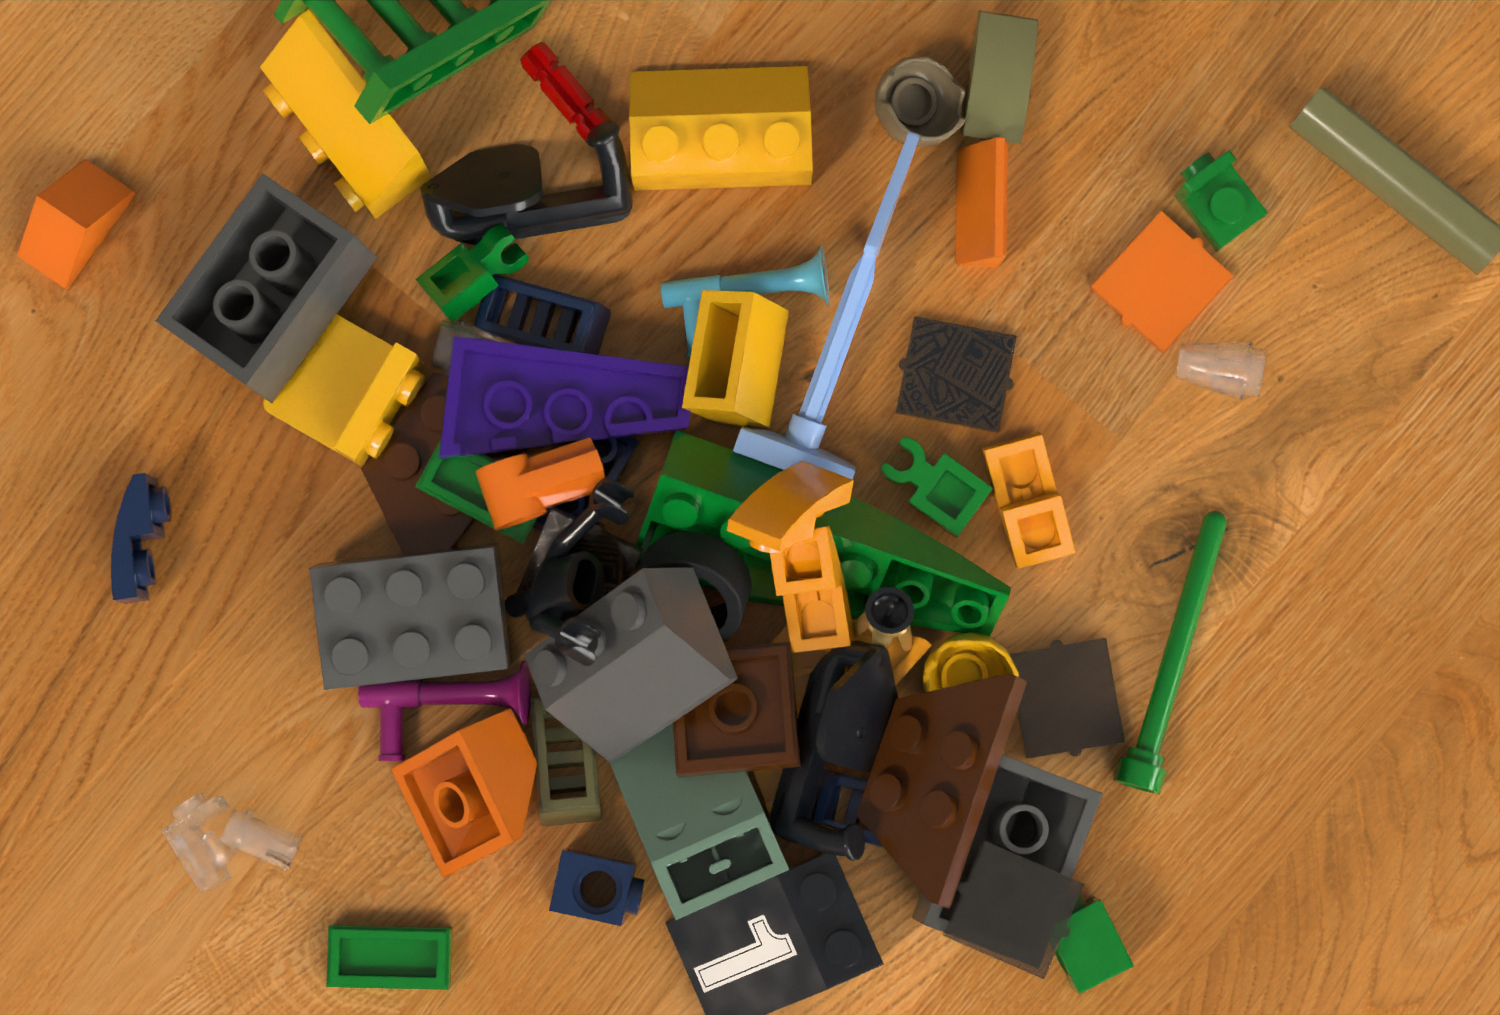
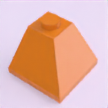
M511 708L462 728L391 768L443 878L522 838L537 768V760Z

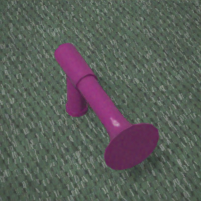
M523 661L519 670L513 675L499 680L474 682H422V680L389 682L359 686L358 696L361 708H380V754L378 755V761H404L403 707H422V705H495L507 709L511 708L512 711L520 716L521 722L526 724L531 707V679L528 664L526 661Z

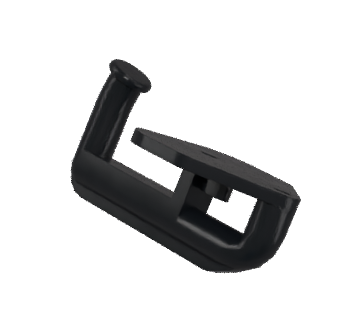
M604 122L594 127L586 137L587 144L596 150L603 185L543 195L541 162L539 152L534 147L512 144L476 150L468 153L421 186L420 190L426 216L432 228L441 236L472 245H477L489 229L501 223L515 239L621 221L629 215L633 206V197L625 152L618 136L620 128L616 122ZM453 210L464 214L453 215Z
M852 641L851 646L832 648L811 672L797 718L801 767L783 768L770 812L771 829L780 838L826 854L846 856L851 861L859 860L863 856L865 837L859 825L853 823L848 824L845 828H839L810 818L826 762L870 773L895 700L898 699L890 656L885 647L863 641Z

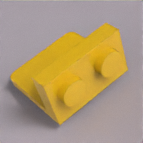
M336 314L273 403L264 398L263 405L270 415L363 467L370 456L377 459L387 446L394 431V427L390 423L401 404L407 407L417 395L425 375L420 373L424 363L411 350L398 343L392 346Z

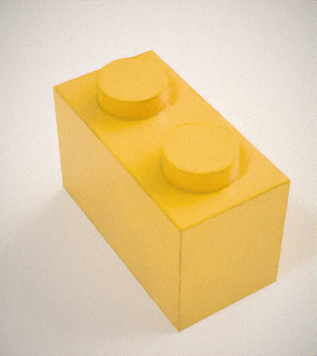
M702 290L682 408L717 424L770 428L789 310L755 292Z

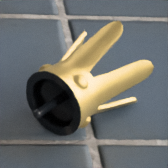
M883 587L874 591L865 604V611L853 623L854 636L857 637L866 630L872 632L871 644L885 647L887 650L892 639L898 636L902 649L904 651L910 650L912 646L910 623L914 617L912 600L904 591L895 587Z

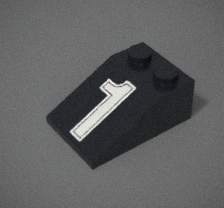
M823 852L789 867L788 871L678 920L674 918L665 922L705 1015H766L884 965L836 855Z

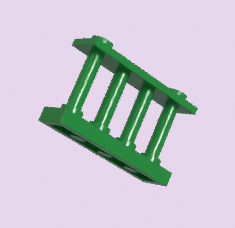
M281 0L274 16L282 24L305 12L307 9L313 12L365 71L363 80L367 84L354 107L369 124H372L532 30L552 0H490L489 6L480 11L475 7L467 8L461 0H429L450 24L447 30L438 35L433 30L426 32L399 0H366L407 46V52L396 59L390 54L383 56L335 0Z

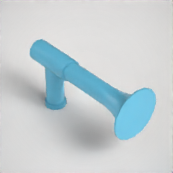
M820 244L818 253L813 258L798 266L722 277L721 275L661 282V296L664 308L683 306L688 349L686 358L688 359L691 356L702 290L755 292L759 295L785 291H803L821 297L827 306L830 305L827 267L822 244Z

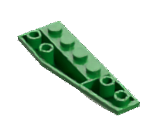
M676 430L635 548L640 551L632 554L633 558L637 557L634 563L640 564L644 551L658 538L675 532H699L718 538L736 550L748 566L752 582L748 601L784 606L783 596H776L770 553L754 549L750 546L749 539L727 531L729 518L739 506L761 485L783 471V469L739 454L730 448ZM853 496L850 498V503L826 511L821 517H816L814 528L830 526L841 564L851 617L859 618L863 614L865 604L874 591L883 587H895L904 591L913 602L914 617L910 626L956 633L973 632L991 636L1010 596L1011 587L956 551L909 524ZM697 577L701 586L718 591L709 582Z

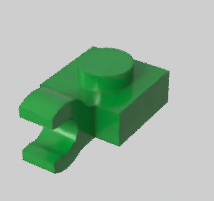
M501 223L489 229L482 240L470 250L461 242L415 280L453 323L499 286L492 277L493 275L515 273L525 266L529 257L517 243H514L506 251L502 252L515 238Z

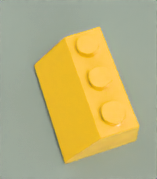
M307 9L299 15L260 66L271 82L262 91L283 119L294 112L307 130L300 134L298 138L319 166L328 159L333 163L342 175L333 184L354 212L365 205L376 220L432 178L418 150L390 114L369 124L357 111L354 105L366 86L365 81L312 12Z
M808 66L630 72V159L634 191L812 185L813 161Z

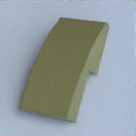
M982 10L978 11L968 66L971 74L963 112L965 122L960 129L962 135L984 139L1005 137V141L1021 144L1035 59L1038 31L1037 19Z

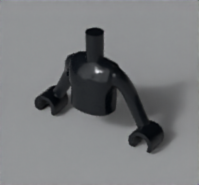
M603 478L596 484L589 498V506L554 539L545 560L536 570L531 587L509 595L505 600V609L511 617L519 618L526 615L530 628L534 633L554 638V645L557 651L584 666H590L595 662L596 655L587 650V647L593 639L601 637V632L575 617L601 599L605 575L603 566L596 556L588 551H580L571 554V551L575 544L602 517L609 519L617 525H623L628 521L629 513L620 507L625 500L633 498L634 492L611 478Z

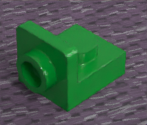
M1230 150L1216 160L1208 152L1181 172V176L1186 182L1181 185L1174 195L1216 252L1220 251L1268 214L1232 165L1237 159Z

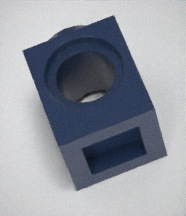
M563 849L549 911L622 926L626 913L638 914L645 879L634 877L636 863L571 849ZM604 871L614 879L616 895L611 903L598 906L590 903L585 898L582 885L585 877L590 872Z

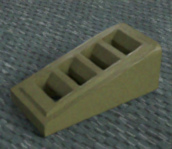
M540 697L530 698L534 755L537 760L536 781L541 825L553 826L601 820L596 751L567 727L545 729L544 719H554L555 717L545 710ZM582 741L583 749L547 752V744ZM584 766L585 774L549 777V769ZM587 792V797L551 800V794Z

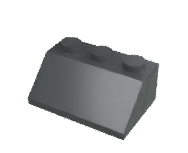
M642 568L575 618L601 632V637L593 639L587 647V650L596 655L595 662L592 665L584 666L557 651L554 645L555 639L550 636L524 654L545 710L608 761L619 760L738 679L694 568Z
M1002 755L950 909L931 903L921 892L912 918L923 925L1038 968L1103 793Z

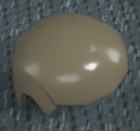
M928 56L903 58L887 70L879 80L875 94L876 115L889 137L904 144L908 132L911 131L920 135L917 147H932L951 137L963 126L965 118L962 117V108L966 92L954 80L952 73L945 65Z

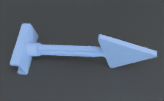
M911 131L908 132L865 244L864 254L849 275L799 414H792L785 436L769 430L743 426L735 443L734 452L783 470L805 461L853 479L857 466L819 448L827 427L826 424L822 423L871 290L874 281L876 256L878 257L916 150L920 138L919 134Z

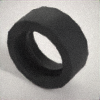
M675 532L656 539L644 551L637 572L642 568H694L696 576L703 578L716 587L725 599V603L709 607L723 643L739 630L752 588L749 568L736 550L718 538L699 532Z

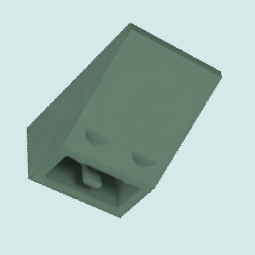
M673 723L619 760L609 761L675 920L789 870L747 772L681 778L677 776Z

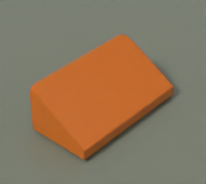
M995 137L965 146L958 151L955 252L957 265L999 267L1006 256L1008 141H1005V137Z

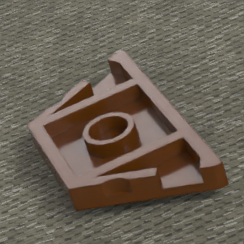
M432 373L413 401L392 426L394 427L393 434L383 452L377 459L370 456L361 468L403 554L454 548L475 521L474 518L415 487L441 439L448 375ZM528 449L488 453L484 455L494 459L495 461H499L512 456L525 454Z
M1008 673L896 699L856 816L931 903L948 909L951 907L1027 684L1026 680Z

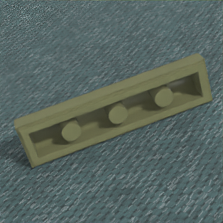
M1319 88L1289 125V128L1476 275L1500 251L1499 224L1326 88Z

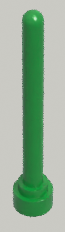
M1219 511L1208 512L1203 518L1136 747H1129L1127 756L1119 758L1113 781L1141 791L1160 795L1167 771L1162 768L1164 757L1159 755L1227 526L1226 517Z

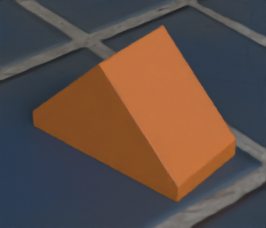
M84 159L36 196L17 256L66 290H69L136 193L87 159Z

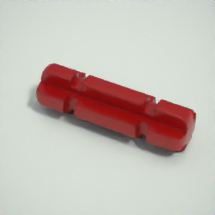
M540 42L527 50L521 57L522 68L534 82L540 80V89L570 124H577L575 128L586 142L588 133L594 127L611 120L600 107L597 109L593 107L595 103L592 97L564 65L560 67L557 65L559 63L558 57L545 43Z

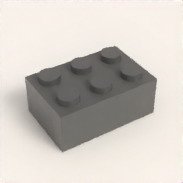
M262 173L155 321L267 401L273 403L378 257L355 235Z
M499 543L318 563L309 568L324 690L508 669L513 662L507 611L505 609Z

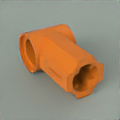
M591 437L532 457H528V454H520L505 458L475 471L495 530L524 523L547 513V508L591 495L596 484L605 478L598 451Z

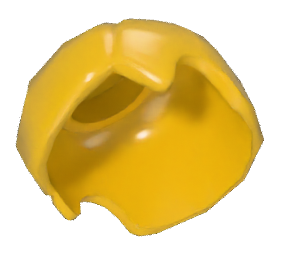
M967 632L945 639L930 653L924 663L923 687L925 692L1008 673L1019 677V673L1006 648L988 635Z

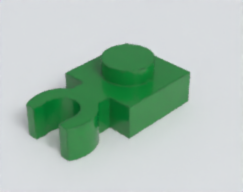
M903 437L898 445L911 455L913 460L911 468L906 471H898L892 465L884 462L880 468L882 475L894 484L905 485L910 483L917 490L908 501V504L954 538H957L993 488L945 453H943L933 467L925 461V453L920 444L911 438Z

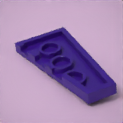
M454 336L438 460L571 444L591 437L592 441L686 430L689 427L690 411L683 409L682 403L689 367Z

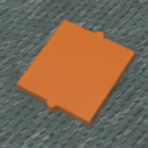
M1160 211L1096 280L1090 289L1121 316L1120 322L1124 327L1130 325L1134 327L1163 354L1234 275L1202 248L1203 240L1196 237L1192 239L1166 214Z

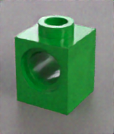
M1077 893L1063 900L1048 941L1075 992L1081 994L1134 967L1101 899L1092 897L1085 901L1082 894Z

